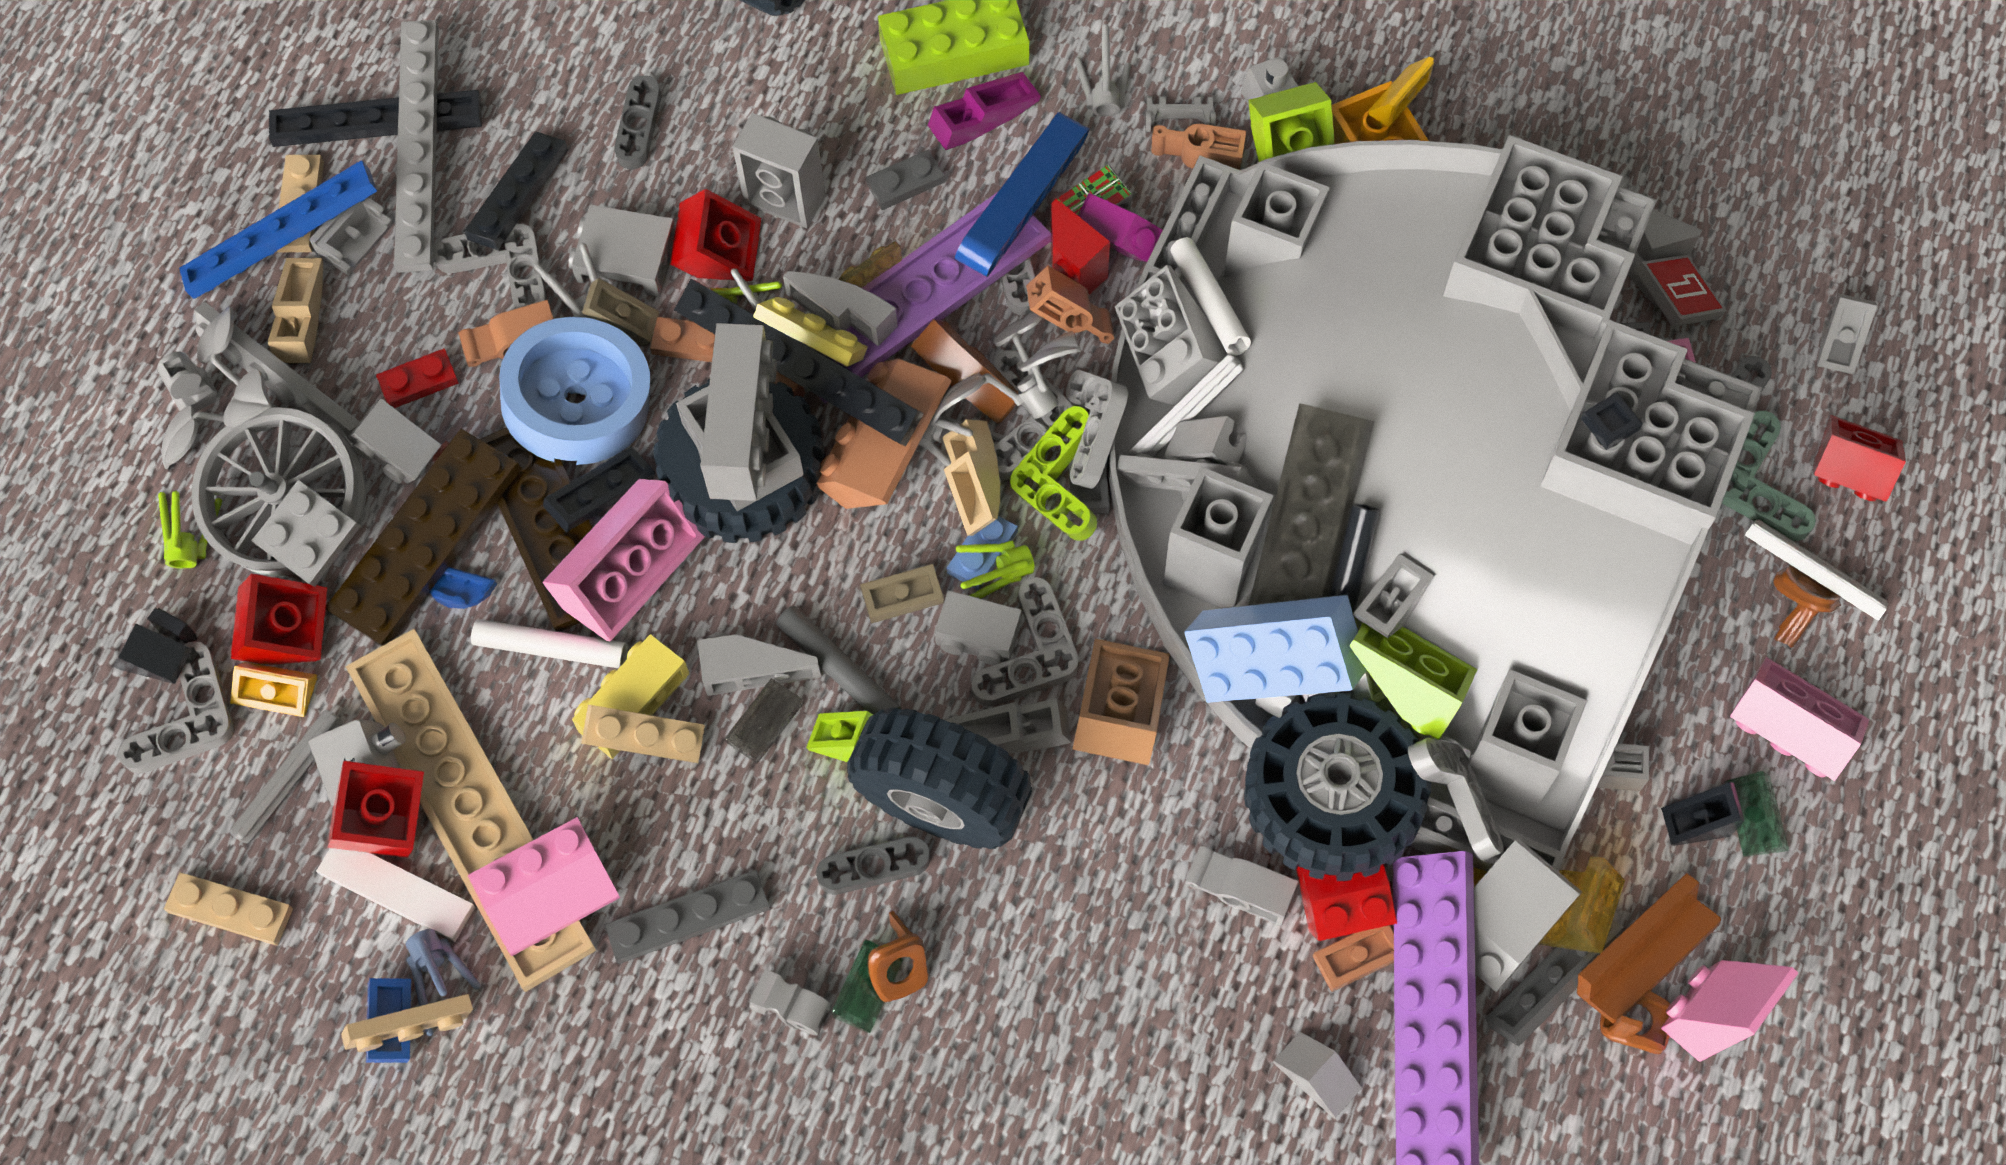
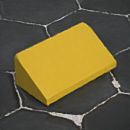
M1429 56L1406 67L1369 109L1368 114L1387 127L1391 126L1430 81L1434 59Z
M243 662L234 666L230 704L304 717L317 681V674Z

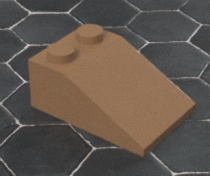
M1095 639L1072 750L1149 765L1158 729L1170 654Z

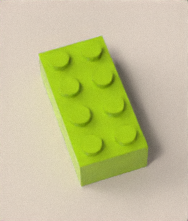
M945 0L878 16L880 42L896 95L1029 65V39L1016 0Z

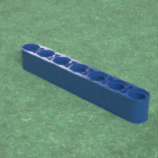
M1058 112L968 231L956 252L955 260L988 277L1078 154L1088 136L1090 128Z

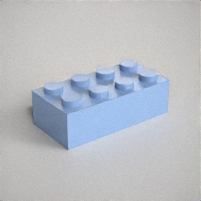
M1347 595L1203 610L1184 631L1207 702L1349 691L1354 689L1367 671L1350 647L1358 629Z

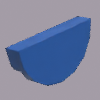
M448 567L429 593L436 602L448 608L465 609L478 605L488 598L497 586V582L491 578Z

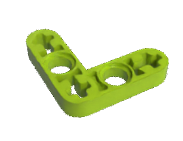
M1080 406L1070 407L1058 417L1014 469L1010 477L1012 489L1022 499L1076 541H1083L1093 535L1097 528V518L1085 504L1055 480L1074 459L1088 420L1089 413ZM1077 421L1083 425L1077 429L1072 427V424ZM1063 434L1067 439H1070L1068 444L1061 438ZM1061 446V453L1057 459L1053 461L1045 460V455L1049 448ZM1026 478L1033 479L1041 487L1037 493L1024 483ZM1055 493L1061 494L1062 498L1059 506L1055 509L1047 510L1045 504L1048 497ZM1071 511L1084 522L1081 526H1077L1066 515Z

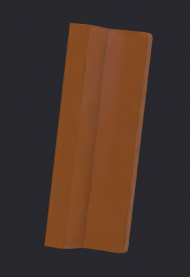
M1688 873L1679 879L1578 974L1577 995L1612 1023H1615L1620 1016H1625L1720 925L1721 917L1697 900L1700 882Z

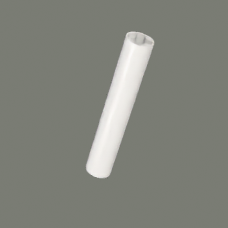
M1188 237L1177 240L1171 247V254L1228 354L1234 356L1244 353L1250 347L1251 340L1195 242Z
M476 619L471 634V642L475 646L619 668L626 661L628 651L626 642L606 641L602 638Z

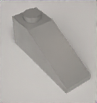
M714 633L707 636L706 639L697 640L702 681L707 696L821 678L818 658L815 656L737 634Z

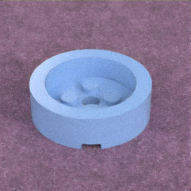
M556 318L537 324L522 333L505 353L499 374L502 416L506 427L515 440L536 456L554 462V459L576 461V465L596 463L611 458L625 450L643 430L649 410L650 370L639 346L620 329L591 318ZM567 393L585 395V400L580 403H570L566 400Z

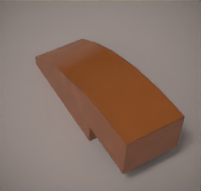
M933 319L911 345L937 373L947 376L951 380V386L974 374L980 373L982 376L989 373L1018 394L1015 387L978 348L969 346L946 321ZM990 383L983 384L977 391L966 397L968 401L997 424H1000L1016 406L1012 398Z

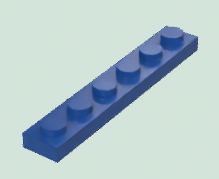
M362 160L181 266L179 269L185 291L193 299H196L236 274L242 273L263 258L274 254L277 250L297 238L303 237L324 222L335 218L338 214L358 202L366 200L370 195L377 192L368 166Z

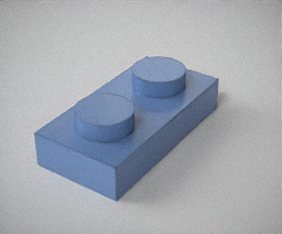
M998 516V519L975 535L967 536L962 545L1001 544L1011 541L1018 532V526ZM957 552L947 567V574L964 582L993 571L996 566V557L1002 555V553ZM984 583L973 586V588L980 590Z

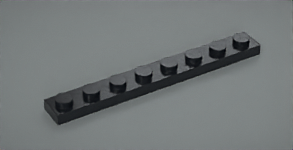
M690 279L674 309L675 312L714 335L716 323L763 325L766 340L773 343L772 359H776L777 372L900 445L906 447L924 415L921 411L813 348L754 318L753 313L696 280Z

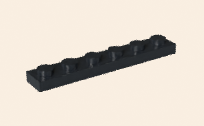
M479 90L437 94V131L482 127L481 96ZM399 97L269 110V141L273 147L398 135Z

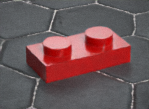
M445 348L376 374L386 403L393 408L459 384Z

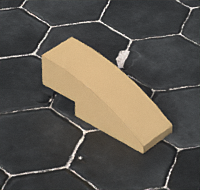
M286 258L272 303L275 319L268 338L271 353L284 363H311L322 297V258Z
M966 419L959 425L972 430L973 435L971 437L953 431L942 437L951 464L944 469L967 536H973L998 519L1000 477L994 442L987 421Z

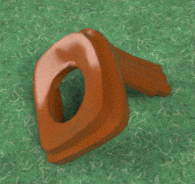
M1792 565L1781 569L1775 575L1773 583L1778 591L1798 603V605L1779 626L1780 630L1774 639L1787 644L1791 648L1794 647L1810 622L1819 612L1830 613L1841 606L1839 601L1841 596Z
M895 911L889 912L890 925L899 938L873 949L868 956V971L872 985L879 998L884 1002L906 997L923 988L928 981L923 940L903 923ZM910 957L913 961L911 973L901 981H889L887 979L889 966L898 958Z
M1650 991L1637 1004L1646 1008L1652 1018V1026L1647 1033L1636 1034L1643 1028L1642 1021L1620 1016L1615 1023H1612L1602 1014L1600 1017L1601 1033L1616 1043L1653 1054H1661L1664 1052L1669 1040V1035L1661 1027L1670 1017L1666 1010L1671 1003Z

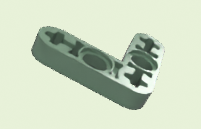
M1768 411L1754 412L1755 415L1742 450L1749 451L1753 455L1755 463L1745 465L1737 460L1730 479L1734 482L1733 488L1730 491H1726L1722 504L1753 521L1756 519L1763 521L1792 541L1803 540L1815 526L1816 519L1813 511L1806 505L1754 478L1781 430L1780 421L1773 413ZM1764 424L1767 426L1766 432L1757 443L1752 438L1758 426ZM1747 488L1751 491L1748 493L1745 500L1743 501L1740 499V497ZM1757 496L1764 497L1770 501L1772 509L1768 512L1759 511L1754 507L1752 499ZM1780 507L1784 508L1785 510L1780 518H1774ZM1795 516L1802 519L1798 528L1791 526L1792 519Z

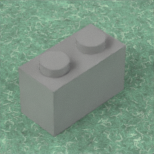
M379 399L372 405L347 437L353 443L352 449L357 454L367 460L373 458L384 466L382 471L390 479L397 483L404 481L407 484L418 477L441 446L439 442L382 399Z
M948 590L935 628L936 645H939L943 651L949 654L962 655L964 652L975 655L981 662L989 665L1008 661L1011 659L1021 628L1022 610Z

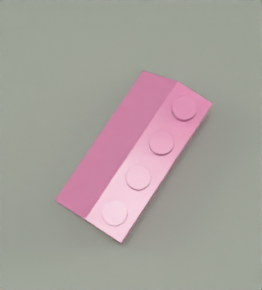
M638 479L542 583L564 611L606 641H612L705 536L698 531L695 524L687 520L680 500L673 502L666 481Z

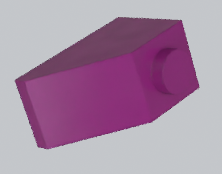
M1088 193L1078 213L1080 218L1110 241V248L1128 258L1146 263L1163 231L1139 215Z

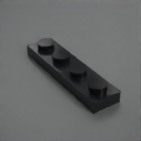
M537 131L534 132L464 230L467 240L499 250L567 153L568 148L565 140Z

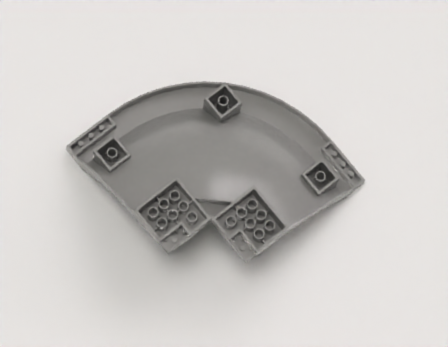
M1511 135L1508 136L1503 149L1473 144L1420 140L1355 141L1302 149L1260 161L1241 171L1199 156L1142 272L1136 289L1166 265H1169L1204 313L1171 254V247L1177 240L1185 237L1193 239L1251 340L1250 347L1244 353L1235 356L1242 363L1243 371L1193 420L1228 416L1234 421L1233 431L1229 435V442L1234 446L1237 436L1239 434H1246V446L1239 464L1249 470L1248 474L1260 484V488H1254L1201 466L1189 491L1134 486L1116 470L1119 456L1127 455L1128 451L1175 406L1149 399L1122 328L1113 363L1111 381L1127 387L1128 399L1108 455L1109 489L1120 545L1137 593L1164 646L1199 696L1243 743L1252 748L1255 739L1261 737L1263 726L1274 715L1258 707L1255 704L1256 698L1207 702L1184 631L1203 610L1235 607L1263 582L1268 583V589L1251 605L1330 597L1352 504L1359 503L1378 508L1380 513L1356 609L1399 553L1434 575L1403 627L1477 669V673L1463 703L1439 740L1459 745L1470 761L1469 764L1475 773L1501 837L1504 849L1502 853L1484 861L1481 860L1470 844L1447 785L1432 781L1431 793L1427 803L1428 807L1418 834L1410 847L1427 854L1467 851L1473 853V867L1488 872L1509 846L1519 838L1559 872L1572 837L1587 809L1641 691L1708 530L1717 517L1755 415L1754 409L1762 387L1685 359L1688 349L1609 320L1657 201L1654 198L1619 186L1623 177L1621 175ZM1618 392L1643 425L1638 432L1605 450L1581 420L1584 411ZM1169 443L1154 458L1165 459L1163 457ZM1354 617L1357 629L1359 631L1363 622ZM1354 689L1350 690V699H1355ZM1301 694L1298 700L1300 705L1307 703ZM1387 697L1377 703V708L1384 712L1390 709L1400 716ZM1401 718L1400 725L1404 729L1411 728L1419 741L1428 737L1436 739L1430 735L1418 733L1412 728L1410 723Z

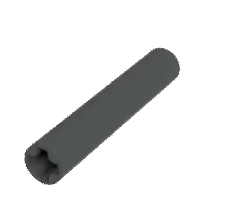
M796 606L787 608L780 615L776 625L806 654L817 657L819 666L866 711L874 715L881 709L886 710L892 707L902 709L897 702Z

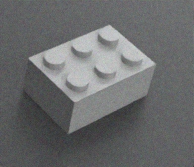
M752 113L732 146L744 204L807 229L826 196L818 138L804 129L796 130L783 125L773 117H762Z
M709 386L676 403L681 422L701 455ZM773 413L771 417L766 416L765 428H769L768 452L762 451V463L766 465V480L764 487H758L757 500L804 475L800 455ZM730 500L736 511L755 502Z

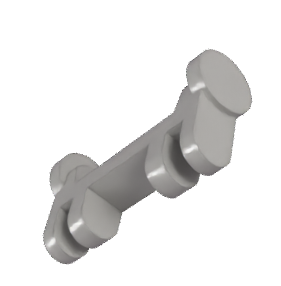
M1147 96L1145 132H1151V126H1155L1156 122L1161 119H1198L1206 125L1216 126L1213 97H1207V104H1201V97L1195 96L1193 104H1166V96H1159V104H1153L1152 96Z

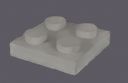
M298 480L251 541L315 587L361 525Z

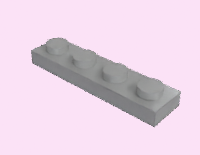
M1138 453L1136 456L1120 455L1116 464V470L1134 486L1189 491L1201 466L1254 488H1260V484L1248 474L1249 470L1235 462L1219 465L1204 459L1188 462L1174 456L1158 459L1144 453Z

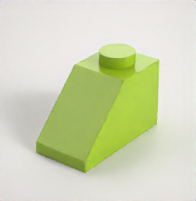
M868 711L820 713L806 749L848 762L867 720L873 714Z

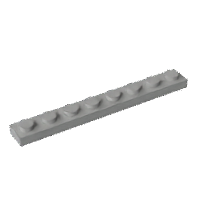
M436 20L401 22L394 267L397 273L432 271L434 264L439 27Z

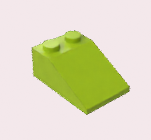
M1317 82L1248 100L1251 130L1259 162L1306 148L1335 144L1331 99Z
M1363 622L1350 644L1353 652L1401 718L1410 723L1412 728L1418 733L1430 735L1439 740L1463 703L1477 673V669L1405 627L1400 628L1390 637L1386 638Z

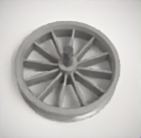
M282 407L269 408L236 427L230 428L225 426L206 446L193 476L191 498L198 527L204 538L219 554L248 570L268 576L296 575L270 554L267 555V560L246 556L245 554L254 543L251 540L298 480L308 484L340 466H343L345 489L313 490L322 497H344L341 511L357 523H360L366 502V480L360 459L350 443L339 432L319 418L301 410ZM279 426L274 471L256 433ZM291 426L313 430L288 467ZM325 437L334 447L337 455L300 474ZM249 438L265 474L259 471L252 473L228 457L242 442ZM227 461L249 475V482L255 487H216L220 471ZM215 495L259 496L219 518L216 516ZM259 510L234 547L225 537L222 529Z

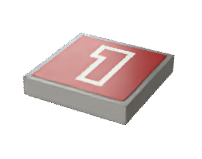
M1688 254L1642 261L1634 269L1673 327L1719 319L1727 311Z

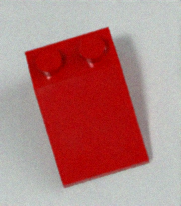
M1384 864L1380 866L1378 873L1367 877L1363 876L1362 872L1354 873L1352 880L1337 881L1336 875L1324 874L1323 880L1309 876V870L1298 866L1296 871L1308 929L1318 941L1397 924Z

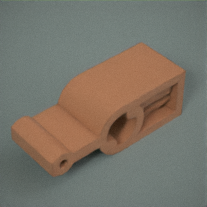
M1193 124L1182 132L1158 125L1154 126L1151 153L1157 156L1163 154L1181 156L1183 163L1190 168H1194L1199 156H1203L1240 170L1247 131L1206 124Z
M1049 265L1026 285L1030 311L1068 332L1079 333L1087 330L1098 336L1100 342L1106 344L1115 339L1110 312L1106 308H1098L1090 303L1088 290L1083 285Z
M548 300L498 314L490 320L489 324L473 329H463L458 332L468 366L475 367L482 362L496 358L503 359L510 345L522 333L537 324L554 319Z

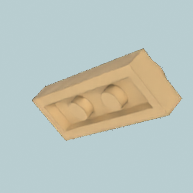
M321 155L285 156L279 209L321 184L324 165ZM315 228L303 237L297 238L280 248L277 252H313V246L309 239L315 234Z
M588 705L581 744L698 763L705 725Z
M179 872L164 906V910L170 914L276 946L280 942L293 911V908L288 904Z
M469 994L347 1024L341 1034L345 1050L357 1047L358 1052H366L381 1047L383 1045L382 1040L398 1037L399 1042L409 1041L424 1034L423 1030L437 1026L440 1031L455 1029L464 1024L463 1019H467L473 1008Z

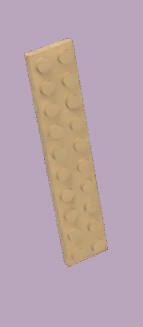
M412 629L345 666L374 720L377 723H381L384 727L390 723H395L403 730L406 741L393 750L396 760L402 769L424 771L420 803L521 988L527 992L595 952L594 945L578 920L511 956L488 917L468 875L534 839L416 630Z

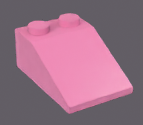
M1721 960L1709 968L1702 965L1688 980V984L1692 986L1685 996L1680 994L1667 1008L1666 1013L1670 1017L1661 1029L1700 1062L1754 1035L1799 972L1793 967Z

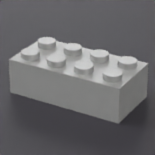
M716 323L700 463L710 499L757 501L758 487L765 486L766 465L762 463V451L768 452L769 428H765L766 416H772L773 394L769 393V382H775L777 364L776 359H772L773 343L766 340L763 325Z

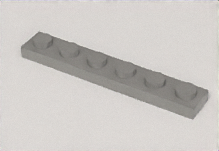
M206 302L194 309L197 323L196 332L199 337H201L209 323L220 314ZM234 325L229 345L222 352L225 358L232 364H239L247 372L254 369L262 372L265 385L274 392L275 396L283 404H290L297 410L319 418L339 432L352 446L353 443L347 437L360 421Z

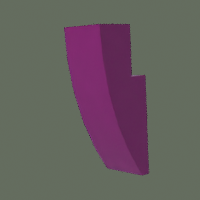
M1019 72L966 88L963 98L934 106L927 126L946 151L970 142L1012 120L1040 100L1041 95L1023 72Z

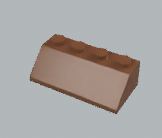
M901 359L877 363L868 374L869 382L924 413L906 447L850 415L846 424L838 430L835 436L836 443L830 454L820 463L821 468L819 472L821 475L816 483L818 488L846 509L888 504L951 383L947 376Z

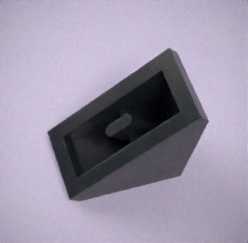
M135 624L113 666L126 672L175 684L192 650L185 645Z
M1732 782L1661 808L1672 846L1731 837L1745 821L1735 785Z

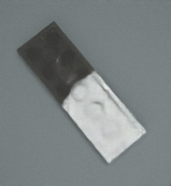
M1299 403L1248 606L1330 597L1352 504L1356 497L1375 421Z

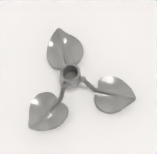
M230 306L217 315L204 330L198 342L197 358L202 363H207L211 359V362L237 385L234 396L228 404L224 415L200 411L195 413V408L192 406L183 408L175 415L167 427L162 443V461L165 469L169 470V466L181 459L191 448L198 432V422L201 420L221 421L226 426L233 428L269 408L278 407L271 403L266 393L265 379L262 372L254 369L240 379L220 360V353L229 345L233 333L234 314L233 308Z
M1031 312L1023 319L1013 322L994 339V344L998 347L1013 339L1023 361L1020 369L1022 372L1028 371L1029 376L1017 384L1020 390L1018 394L989 373L982 376L980 373H977L956 383L945 392L933 415V420L937 424L940 415L945 410L971 395L986 383L994 385L1012 398L1017 406L1024 403L1034 419L1044 416L1053 410L1059 402L1043 379L1038 365L1063 355L1081 352L1075 333L1069 331L1058 336L1041 347L1035 355L1029 358L1022 345L1021 335L1036 326L1043 317Z

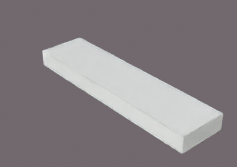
M1756 519L1745 534L1754 542L1873 618L1879 620L1886 611L1889 604L1887 600L1763 521Z
M330 848L316 870L319 875L427 929H434L437 934L453 942H456L476 908L472 903L371 853Z

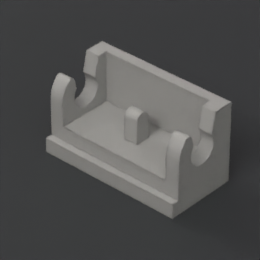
M368 197L366 200L358 202L341 212L335 218L324 222L309 240L319 258H322V260L349 276L391 228L393 222L386 215L382 214L385 209Z
M1221 416L1182 421L1178 423L1163 458L1166 459L1167 456H1174L1188 462L1204 459L1219 465H1227L1228 462L1239 463L1246 446V434H1239L1235 445L1232 446L1229 442V435L1233 431L1234 421L1230 417Z

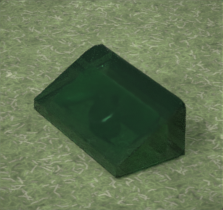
M1764 771L1725 781V784L1728 782L1734 783L1745 819L1737 829L1743 856L1748 857L1789 851L1771 777Z
M865 939L833 1006L832 1015L833 1018L870 1034L885 1002L877 995L868 971V956L879 945ZM898 958L889 966L887 971V979L889 981H895L904 961L902 958Z

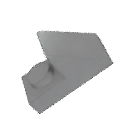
M1838 294L1830 321H1824L1817 360L1818 367L1854 375L1877 308L1876 302Z

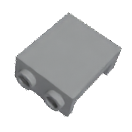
M590 205L586 218L582 217L579 222L577 248L573 247L569 255V268L573 270L576 281L584 283L588 275L580 250V244L585 243L598 277L641 284L644 286L646 295L660 297L673 250L676 230L673 218Z

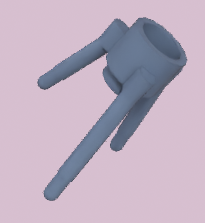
M434 929L419 931L406 941L405 945L410 953L406 960L412 971L419 1006L428 1004L421 969L424 972L429 971L434 985L441 996L447 994V989L438 970V967L445 961L443 956L448 958L475 990L480 988V983L452 950L448 939L439 940ZM433 1028L425 1029L427 1036L433 1035Z

